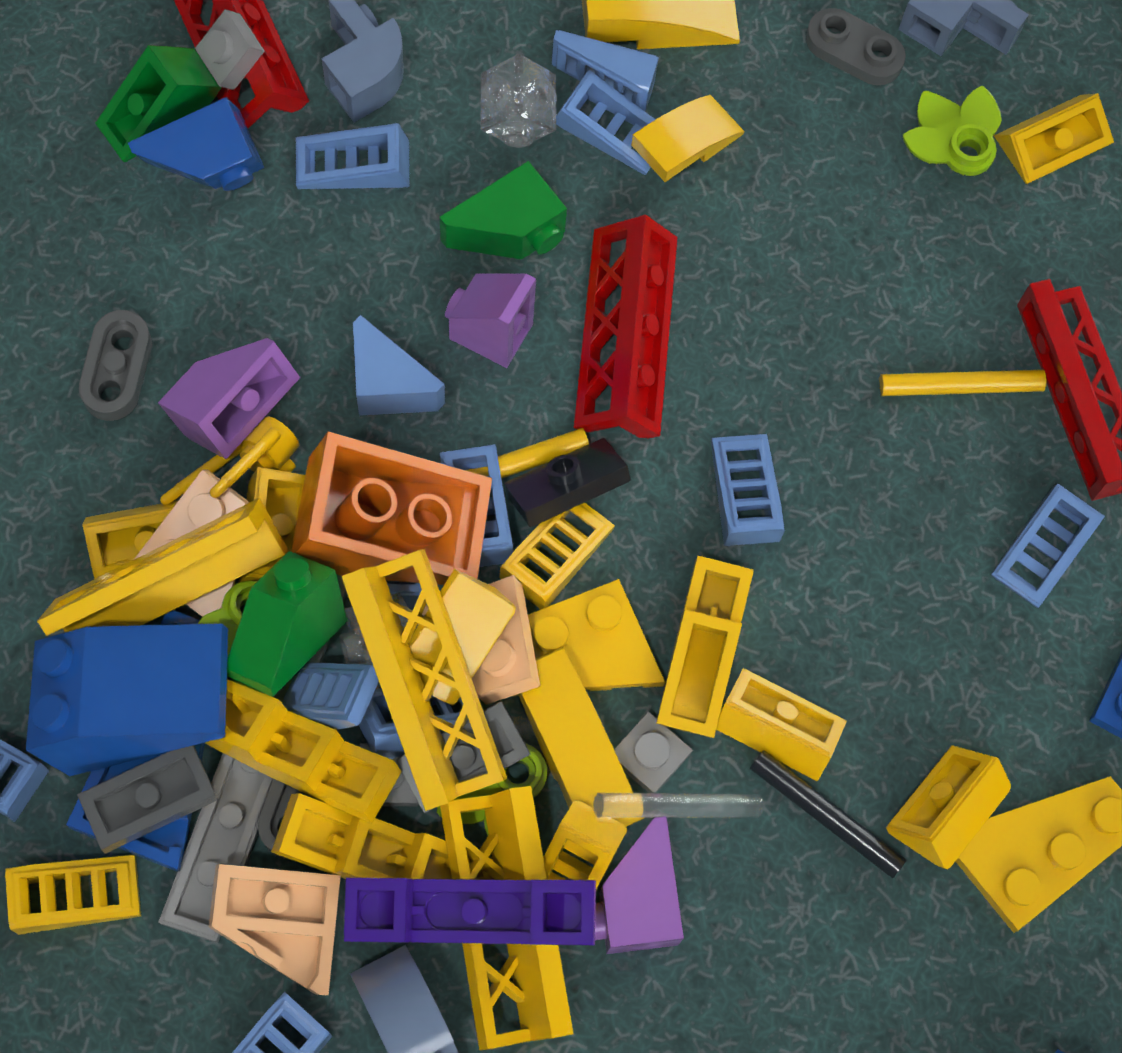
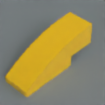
M582 0L585 37L603 42L636 41L637 49L739 44L740 42L734 0Z
M697 556L656 724L714 738L742 627L741 621L754 572L753 569Z
M560 648L537 658L536 664L540 687L519 693L518 695L554 779L558 781L568 808H570L574 801H581L626 827L644 819L610 739L565 649Z

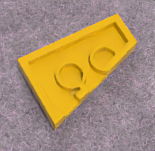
M619 579L528 614L535 659L557 649L564 648L585 690L601 691L624 687L643 686V688L664 686V678Z
M1110 776L990 817L955 862L1012 932L1015 933L1122 846V789Z

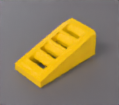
M586 503L540 523L500 567V579L514 575L523 585L524 597L540 610L551 605L612 532L615 525ZM570 511L594 529L589 537L564 519ZM556 528L580 545L575 552L551 535ZM542 544H545L562 557L565 563L561 567L558 566L538 549ZM530 559L552 576L547 582L525 566Z
M574 801L560 822L543 857L547 880H566L552 872V870H555L571 880H595L597 890L627 832L626 826L581 801ZM563 849H566L572 852L573 854L581 857L582 859L592 863L594 867H591L586 863L576 859L575 857L567 854L563 851Z
M135 855L42 863L5 869L9 928L18 935L141 916ZM117 871L119 905L108 906L105 873ZM91 875L93 907L83 908L81 876ZM65 879L67 910L57 911L55 880ZM39 883L41 913L31 914L29 884Z

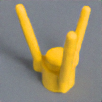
M270 416L265 417L227 459L219 455L214 456L164 493L160 498V502L163 505L172 503L186 492L202 470H209L211 473H214L239 454L241 459L210 489L211 497H220L249 468L253 472H255L257 467L292 472L296 465L290 457L299 448V441L294 433L282 422Z

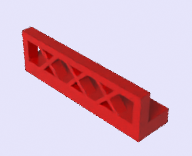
M174 0L195 48L226 9L241 14L265 52L244 77L248 79L255 97L243 109L238 101L241 82L234 90L222 87L217 94L218 100L227 97L240 110L247 128L252 126L270 108L293 113L301 110L309 102L263 0H212L213 7L209 26L204 25L200 17L203 0Z
M646 214L594 229L574 419L575 429L583 428L585 432H594L619 426L638 438L649 439L660 436L678 237ZM626 239L625 251L614 265L611 266L609 264L611 243ZM619 284L622 287L621 299L607 315L605 313V301ZM614 334L617 337L616 350L602 365L600 363L601 349ZM609 384L612 388L610 410L594 413L596 399Z
M1051 279L1031 283L1018 302L1017 307L1041 370H1044L1046 373V383L1090 498L1093 501L1122 493V462L1117 449L1122 451V440L1116 437L1119 429L1122 433V391L1080 286L1055 292ZM1070 302L1078 320L1073 334L1061 308L1062 304ZM1081 331L1084 335L1086 343L1078 339ZM1079 352L1093 358L1097 372L1092 382L1089 380ZM1100 379L1105 391L1097 388ZM1098 400L1112 407L1116 421L1111 431H1109Z

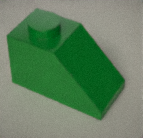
M148 45L95 124L121 160L127 162L136 157L131 152L128 142L210 105L222 87L217 84L194 48Z
M527 161L440 216V240L446 248L522 260L534 251L540 255L545 254L559 244L565 232L567 208L531 163Z
M288 551L250 589L227 659V676L274 697L347 622L336 570Z

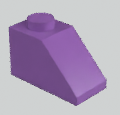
M475 274L467 289L458 288L448 303L445 318L449 319V339L508 368L533 325L536 278L528 274Z
M265 338L195 362L158 404L179 430L191 441L227 459L300 379V376L276 343Z
M666 816L656 817L651 821L601 887L599 892L600 902L595 905V940L605 939L607 954L678 946L684 939Z

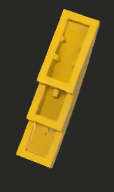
M227 679L225 737L205 742V744L275 780L370 823H373L402 772L394 760L346 742L337 730L290 712L279 699Z
M301 793L291 794L271 851L333 875H341V878L452 879L445 840L427 833L415 834L377 818L374 819L373 823H370ZM468 858L469 865L472 862L470 858ZM481 868L474 880L495 879Z

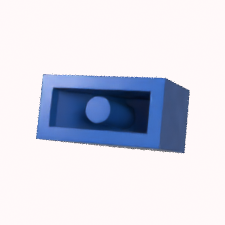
M227 97L128 142L131 152L144 162L214 189L222 187L224 191L234 190L248 184L253 180L252 173L265 168L240 110Z

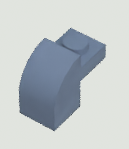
M328 0L331 26L345 45L322 58L324 81L326 87L355 123L385 105L398 91L404 73L402 36L394 18L378 25L374 14L367 5L362 4L358 6L355 0Z
M910 0L898 30L940 56L944 54L962 29L967 30L1007 55L1016 43L1029 14L1019 9L1011 0Z
M406 945L350 973L388 1053H459L441 1012Z

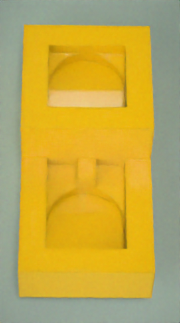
M707 95L671 110L635 132L632 136L631 146L664 182H667L699 158L703 162L707 161L742 136L744 130L711 95Z

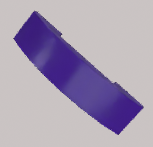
M346 878L344 942L594 946L596 881Z

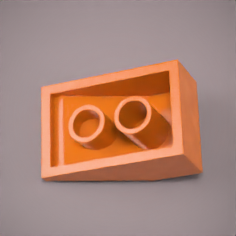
M327 432L308 459L291 552L336 570L337 575L343 576L362 568L378 566L417 550L425 549L438 585H444L454 569L477 579L492 478ZM413 566L385 577L386 580L419 583Z

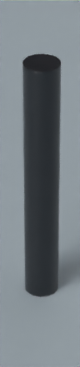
M764 750L750 767V770L892 879L907 861L902 855Z

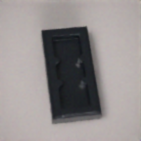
M603 437L571 453L555 457L549 463L505 482L504 486L514 507L528 526L533 527L631 481L627 464Z

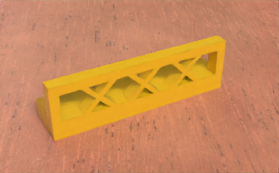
M258 498L54 599L37 622L46 636L60 629H63L64 632H69L83 627L140 626L284 556L288 548L262 501Z
M425 549L417 550L378 566L362 568L341 576L425 811L447 804L459 796L507 779ZM412 566L415 569L422 589L413 610L393 601L385 579L386 576ZM426 604L428 605L432 619L422 615ZM398 614L408 618L404 629ZM417 624L438 633L442 650L434 667L413 657L409 642ZM447 661L453 677L442 672ZM419 672L429 676L425 687ZM438 681L459 691L463 707L455 725L435 716L432 710L430 698ZM467 719H469L474 734L463 729ZM440 729L450 734L446 745ZM458 739L480 749L487 773L458 782L450 760Z
M531 786L510 788L487 796L456 799L440 806L452 879L474 880L482 868L495 880H547ZM485 810L489 835L480 849L464 837L461 813ZM491 852H492V858H493V860H491V859L489 858ZM468 858H470V859L472 860V862H471L470 865H469V862H468ZM462 943L479 1051L574 1034L558 945L507 944L509 957L500 972H498L484 960L482 944ZM511 976H512V979H513V983H511V982L509 981V979L511 978ZM488 980L492 983L490 988L488 985ZM504 992L517 1003L521 1029L496 1034L492 1008L500 994Z

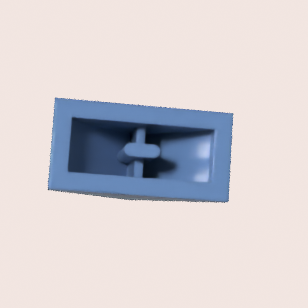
M361 315L353 322L356 397L359 416L438 411L445 404V384Z

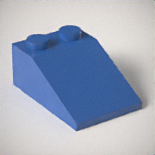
M222 623L83 627L36 640L26 751L64 774L73 776L224 738L226 729L228 628Z

